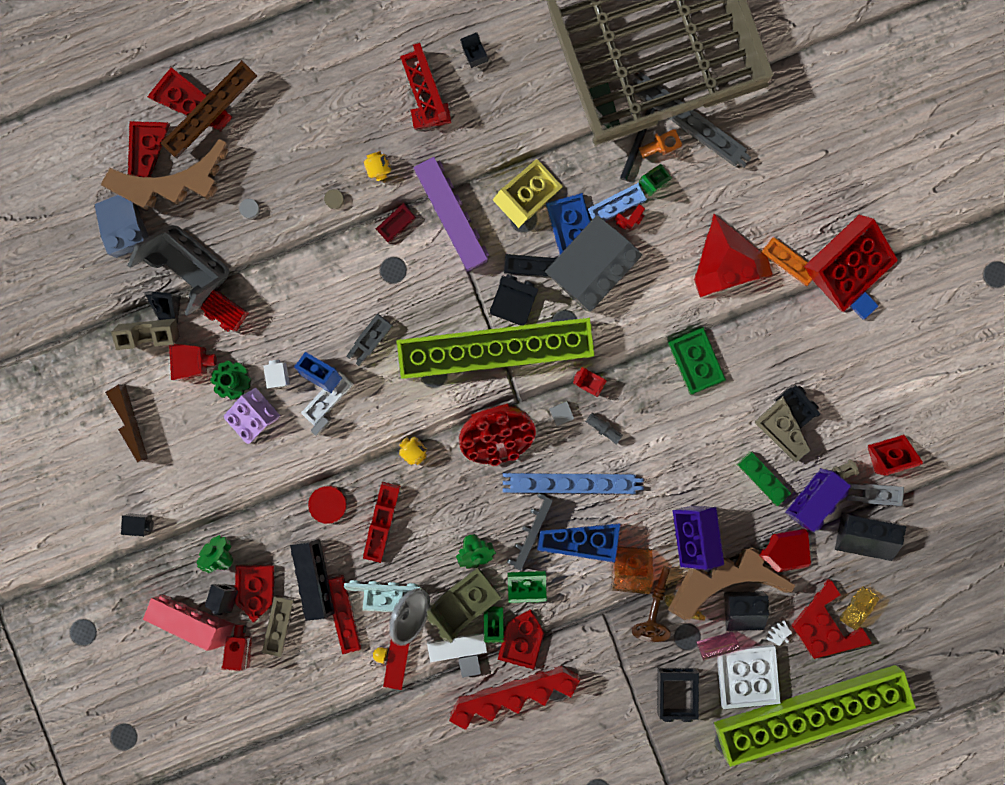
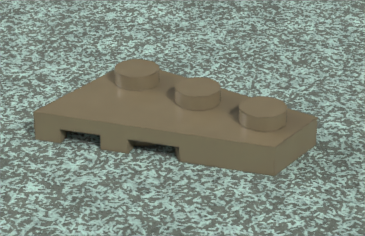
M784 396L755 420V424L795 463L810 451V447Z

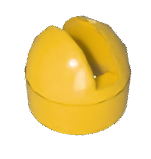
M376 648L373 652V659L378 663L384 664L388 648Z

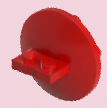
M507 403L471 414L472 418L464 424L458 438L461 452L466 458L476 463L498 466L500 463L517 460L533 443L536 428L529 414L521 409L509 407Z

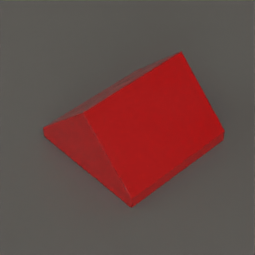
M905 435L868 445L875 474L886 476L923 464L922 459Z

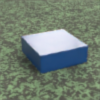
M864 292L850 307L863 320L878 305Z

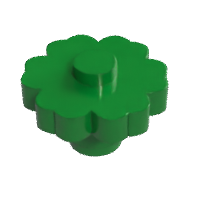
M225 361L220 363L218 370L212 371L210 380L215 385L214 392L221 398L228 397L231 400L241 397L244 394V390L250 389L251 377L247 375L248 368L239 362Z
M472 534L463 539V548L459 550L456 558L460 567L466 566V569L477 568L491 561L496 552L491 542L481 541L476 534Z
M220 535L213 537L199 552L200 557L196 562L197 567L207 573L214 572L217 569L224 571L229 569L233 563V557L228 552L232 547L231 541Z

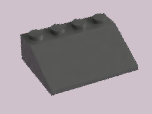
M596 215L547 268L545 273L585 311L591 312L643 254L619 232Z

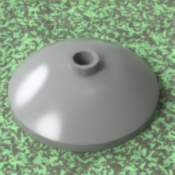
M420 588L413 589L407 592L395 605L389 624L390 636L394 643L406 645L414 640L422 630L427 620V610L430 605V598L425 590Z

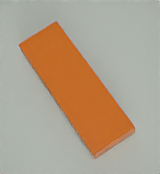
M772 237L761 252L799 282L808 286L812 281V278L804 268L808 262L775 237Z

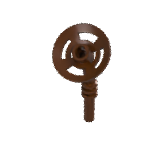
M663 566L658 585L654 588V594H652L653 602L648 621L638 623L632 627L633 636L640 640L662 642L670 638V630L656 622L660 601L663 600L662 596L665 595L663 592H666L664 588L669 576L670 567Z

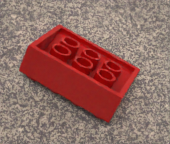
M858 215L815 255L804 268L813 282L841 312H844L891 268L898 259L875 219Z

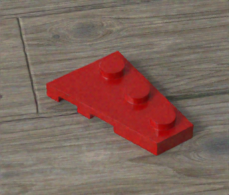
M129 121L128 175L151 178L162 148L161 142L165 139L170 126L168 122Z

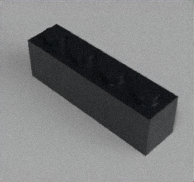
M320 538L300 541L290 545L305 621L325 619L335 614Z

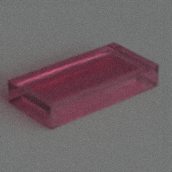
M733 631L696 642L703 660L740 650Z

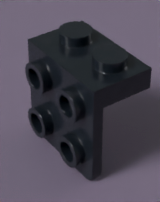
M507 274L506 277L502 276L490 314L522 326L527 322L538 289L535 288L536 285L528 281L521 283L517 281V277Z

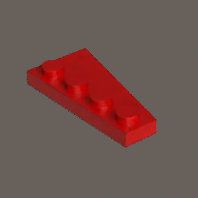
M171 67L147 97L188 116L206 95ZM224 110L209 127L221 132L232 119V116Z

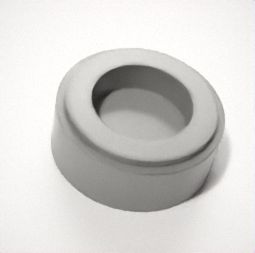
M245 199L240 203L239 211L245 218L253 219L258 216L260 207L253 199Z

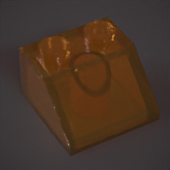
M617 546L615 562H612V591L650 594L654 582L652 549Z

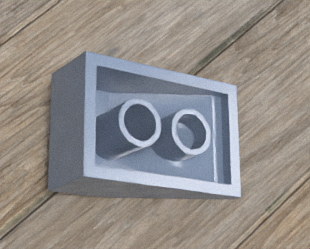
M119 195L94 204L100 236L108 255L118 258L133 252L135 244L149 237L136 204Z

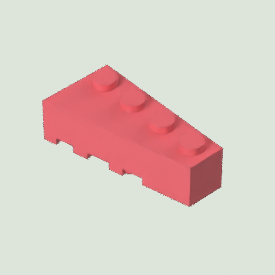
M166 595L151 598L143 620L206 651L225 646L226 638L231 636L235 625L232 622L192 608L184 603L171 600V597Z

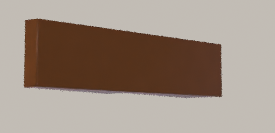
M118 384L105 393L124 424L123 427L118 429L137 463L148 460V456L126 384Z

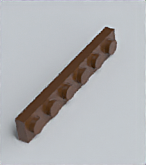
M241 60L161 144L175 158H178L257 77L256 73Z

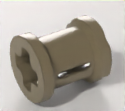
M849 459L847 463L839 467H833V472L843 480L852 475H859L858 467L852 459Z

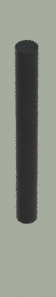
M647 109L645 116L654 114L655 109ZM647 129L638 131L620 179L627 181Z

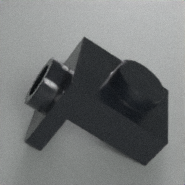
M477 32L460 39L464 55L471 68L489 61Z

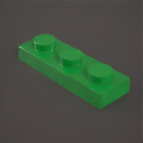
M750 451L736 464L775 506H779L791 494L753 452Z

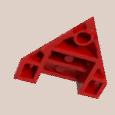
M715 213L712 217V223L694 278L699 298L773 275L768 257Z

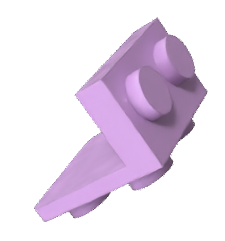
M255 387L241 395L226 412L224 419L245 443L250 444L265 427L275 422L281 415Z

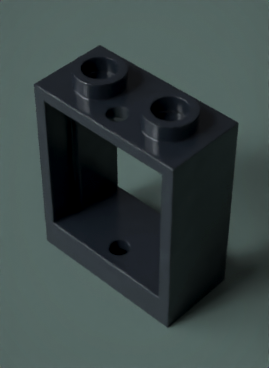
M657 668V714L663 721L673 722L674 720H682L683 722H693V720H699V672L696 668ZM664 681H691L690 709H664Z

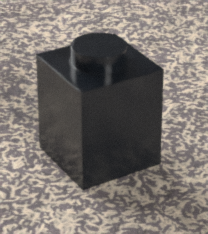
M130 513L123 515L121 535L144 537L151 534L154 527L152 515Z
M211 584L205 607L212 610L211 613L215 615L232 613L238 590L226 584Z

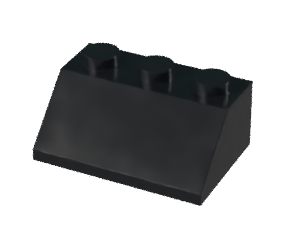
M841 513L835 550L892 561L903 546L907 526Z

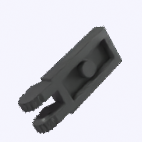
M377 314L355 341V345L346 357L351 359L359 348L362 349L364 353L356 362V365L360 366L368 355L372 354L393 325Z

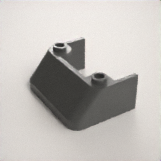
M174 225L168 226L135 244L127 265L129 268H132L142 261L154 268L167 265L191 285L193 289L189 293L190 302L184 313L187 316L203 306L212 291H217L229 275V269L225 264L183 229Z

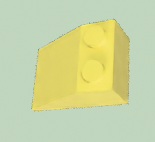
M536 159L505 185L494 197L493 201L519 228L563 186Z

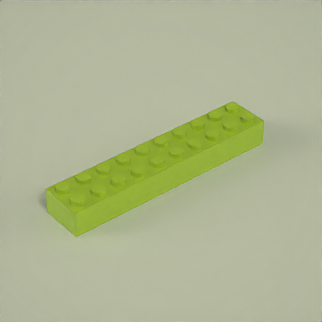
M590 318L396 340L401 379L594 357Z
M896 665L782 700L780 701L781 704L766 705L713 723L725 760L732 767L913 710L916 707L905 672Z

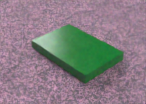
M704 327L668 342L690 395L726 380Z

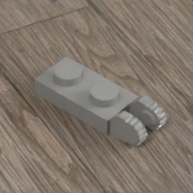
M865 483L863 485L849 484L853 490L863 489V496L848 495L847 500L862 501L869 504L903 506L904 487Z

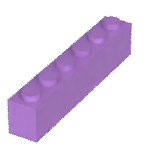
M432 157L413 167L467 272L488 262L487 256H489V253L484 245L480 246L478 242L480 236L475 228L471 229L469 225L471 219L467 211L463 213L460 208L463 204L458 194L454 196L451 190L454 187L449 177L445 179L442 173L445 169L440 160L436 162L435 158Z

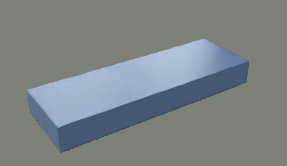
M639 183L587 210L591 219L598 215L606 222L616 217L618 213L622 214L645 202L647 199Z

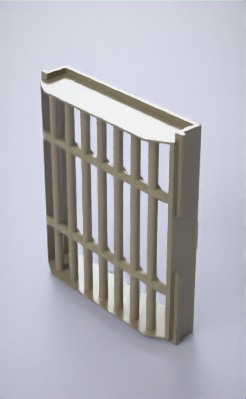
M546 0L554 29L589 126L594 134L592 138L594 146L656 126L661 120L702 106L708 108L769 86L768 81L774 76L746 0H705L687 6L684 0H676L679 10L613 32L610 31L608 21L671 0H645L607 14L603 12L601 4L611 0H585L559 9L556 0ZM723 3L726 14L697 24L692 23L689 14ZM594 7L597 17L565 27L563 16ZM682 17L685 28L620 50L616 48L615 39ZM727 21L730 22L733 32L703 42L698 40L696 32ZM600 24L603 32L602 36L572 45L569 38L570 34ZM686 35L689 36L692 46L627 68L623 67L621 57ZM736 39L739 50L710 60L705 59L702 50ZM607 43L610 53L578 63L576 52ZM693 53L696 55L698 64L634 86L629 84L628 75ZM743 57L746 68L717 78L711 76L709 68ZM613 60L616 68L615 72L585 82L582 74L583 70ZM699 71L702 72L705 82L641 104L636 103L633 95L635 93ZM746 75H750L753 79L718 92L715 87ZM620 79L623 87L622 90L593 100L591 99L588 89ZM706 89L709 91V95L641 117V111ZM623 97L627 98L629 108L598 118L595 107ZM633 115V121L604 131L601 127L603 124Z

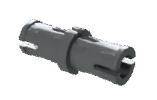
M593 412L585 421L599 431L598 434H603L614 444H617L623 434L610 426L608 421H603Z

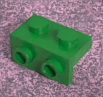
M546 571L507 572L509 603H539L547 601Z

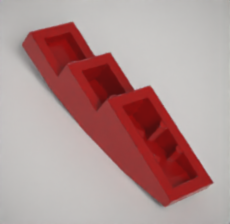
M382 481L368 532L363 559L378 563L382 562L401 486Z

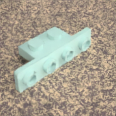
M357 580L344 583V588L347 591H364L363 611L392 612L397 602L403 597V594L416 588L422 589V587H418V584L408 583L407 586H399V583L389 582L388 585H380V582L370 581L369 584H361V581Z

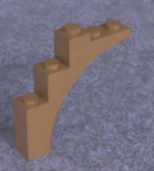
M218 139L211 151L198 163L187 170L170 176L158 178L137 177L109 168L100 185L147 211L149 207L152 208L157 200L156 194L178 205L179 202L185 200L187 196L186 190L189 189L208 200L217 191V183L211 177L216 176L220 168L218 166L221 159L224 160L229 152V149H227L228 145L226 142Z
M754 548L743 549L735 565L733 561L723 558L724 565L712 568L708 576H706L707 572L702 569H689L668 611L683 620H691L697 609L708 597L720 589L735 583H761L772 586L784 593L792 592L795 585L790 582L788 577L781 574L777 575L770 566L763 564L764 560L759 556L761 552Z

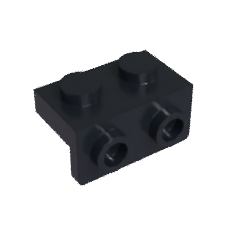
M790 385L774 401L776 402L784 396L801 429L814 417H819L821 414L818 411V405L805 396L807 393L801 386Z

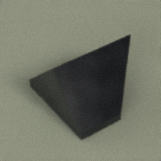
M155 291L144 292L158 320L176 319L178 324L181 296Z

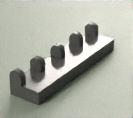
M541 493L537 495L543 499L539 510L537 511L533 508L530 510L531 513L536 515L531 528L523 525L522 529L528 532L523 545L518 543L514 545V547L520 549L516 561L510 558L507 560L509 564L520 571L553 502L552 498Z

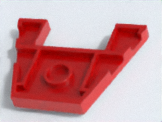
M830 579L824 583V587L820 592L816 593L813 601L808 607L804 608L791 625L813 659L872 643L863 628L859 627L844 637L824 606L841 594Z

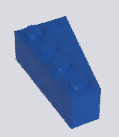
M620 524L539 531L537 550L615 562Z

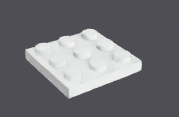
M774 645L716 650L721 706L723 709L781 704L776 649Z

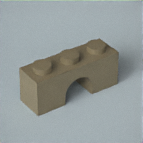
M176 319L118 324L111 332L116 350L133 349L146 342H153L154 346L174 345L180 337Z

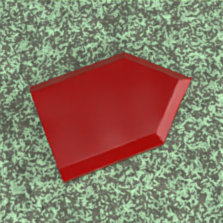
M806 529L775 533L769 539L770 542L766 549H763L759 555L778 573L809 567L811 564L809 534Z
M235 565V589L238 590L235 604L249 616L248 618L253 623L273 604L274 565Z
M531 609L507 622L497 660L535 669L544 631Z

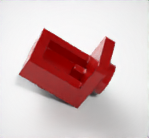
M639 204L629 219L618 213L614 220L617 221L616 224L620 228L631 230L635 223L639 225L645 215L642 213L645 208Z
M581 367L574 376L573 384L598 397L607 380Z

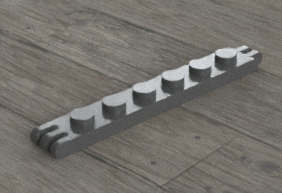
M639 72L637 76L642 82L635 78L633 83L637 85L651 79L642 72ZM658 85L635 94L646 102L670 94V92ZM676 99L653 108L662 111L683 104V102ZM690 110L668 118L736 167L738 164L745 168L747 165L745 161L749 162L751 160V157L746 153L748 150L696 111Z

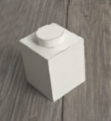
M280 360L269 361V365L263 366L267 388L290 386L287 363H281Z

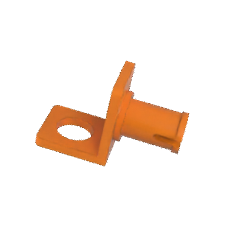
M673 129L660 136L656 133L654 141L639 147V151L643 159L657 152L663 156L682 147V143L677 131ZM668 136H672L676 140L673 147L665 145L664 141Z

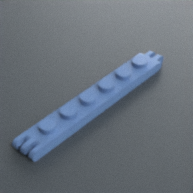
M503 473V477H510V480L503 481V485H510V488H503L505 493L636 494V490H644V486L636 485V482H644V478H636V474Z

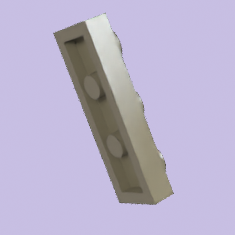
M278 595L274 596L262 653L278 657L282 656L294 599Z

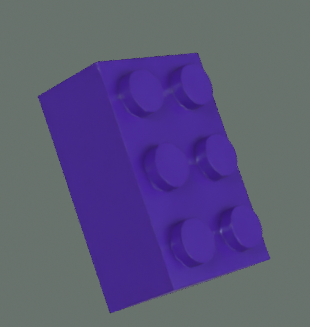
M820 468L785 513L802 527L813 532L819 530L823 526V520L827 515H831L836 510V504L840 499L843 500L848 495V490L851 486L833 471Z
M687 506L672 510L680 567L708 570L724 565L716 507Z

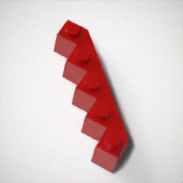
M559 666L546 672L542 671L529 675V677L520 680L516 679L503 683V685L494 688L490 687L477 691V693L468 696H461L450 713L449 722L467 730L475 713L493 722L501 705L519 714L527 697L545 706L554 689L571 698L580 682L579 675L564 666Z

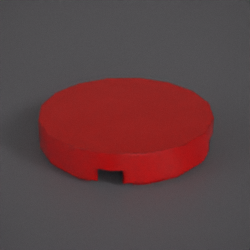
M331 485L322 486L311 494L308 502L309 512L320 523H334L340 520L346 512V497L337 487Z

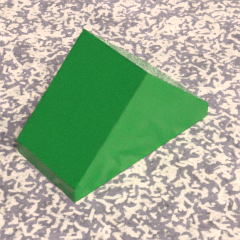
M659 164L644 174L638 183L647 195L651 197L673 177L662 164Z
M490 607L484 611V642H503V607Z

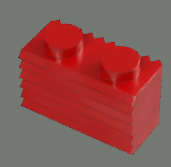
M216 290L212 291L201 307L205 311V317L212 321L218 320L221 323L219 326L227 332H230V330L236 332L249 314L245 309Z

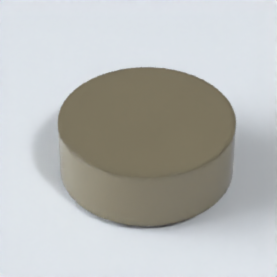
M331 189L326 192L324 201L329 208L336 210L343 206L344 196L339 190Z

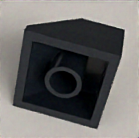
M763 591L724 592L726 631L765 630L769 617V600L766 593Z

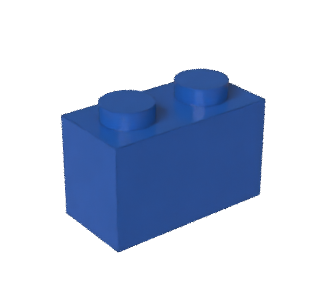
M307 352L302 355L294 366L302 377L329 393L333 392L342 379L334 368Z

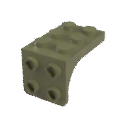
M477 567L429 605L427 619L433 626L436 625L440 630L439 634L444 641L448 640L452 643L465 626L499 601L501 596L479 567Z

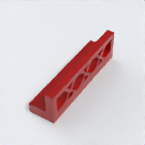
M420 43L413 45L414 52L402 55L400 58L424 125L427 127L447 120L422 46ZM417 58L418 63L414 69L407 66L406 61ZM416 74L424 77L421 86L413 83ZM422 91L430 94L427 103L419 99ZM428 108L436 111L437 117L427 120L425 114Z

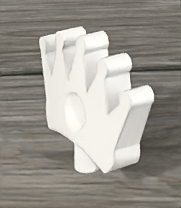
M784 620L782 621L783 626L778 622L776 623L779 629L771 626L775 633L768 631L772 638H766L781 646L783 641L788 643L789 639L786 637L792 634Z

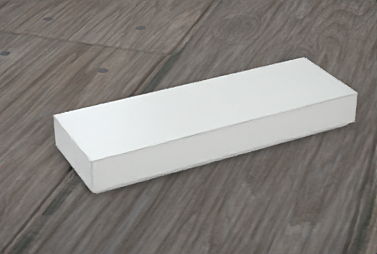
M341 371L338 373L342 379L333 392L329 393L322 389L301 412L314 426L322 417H325L354 385Z
M484 632L455 637L452 643L443 639L427 642L430 662L487 653Z

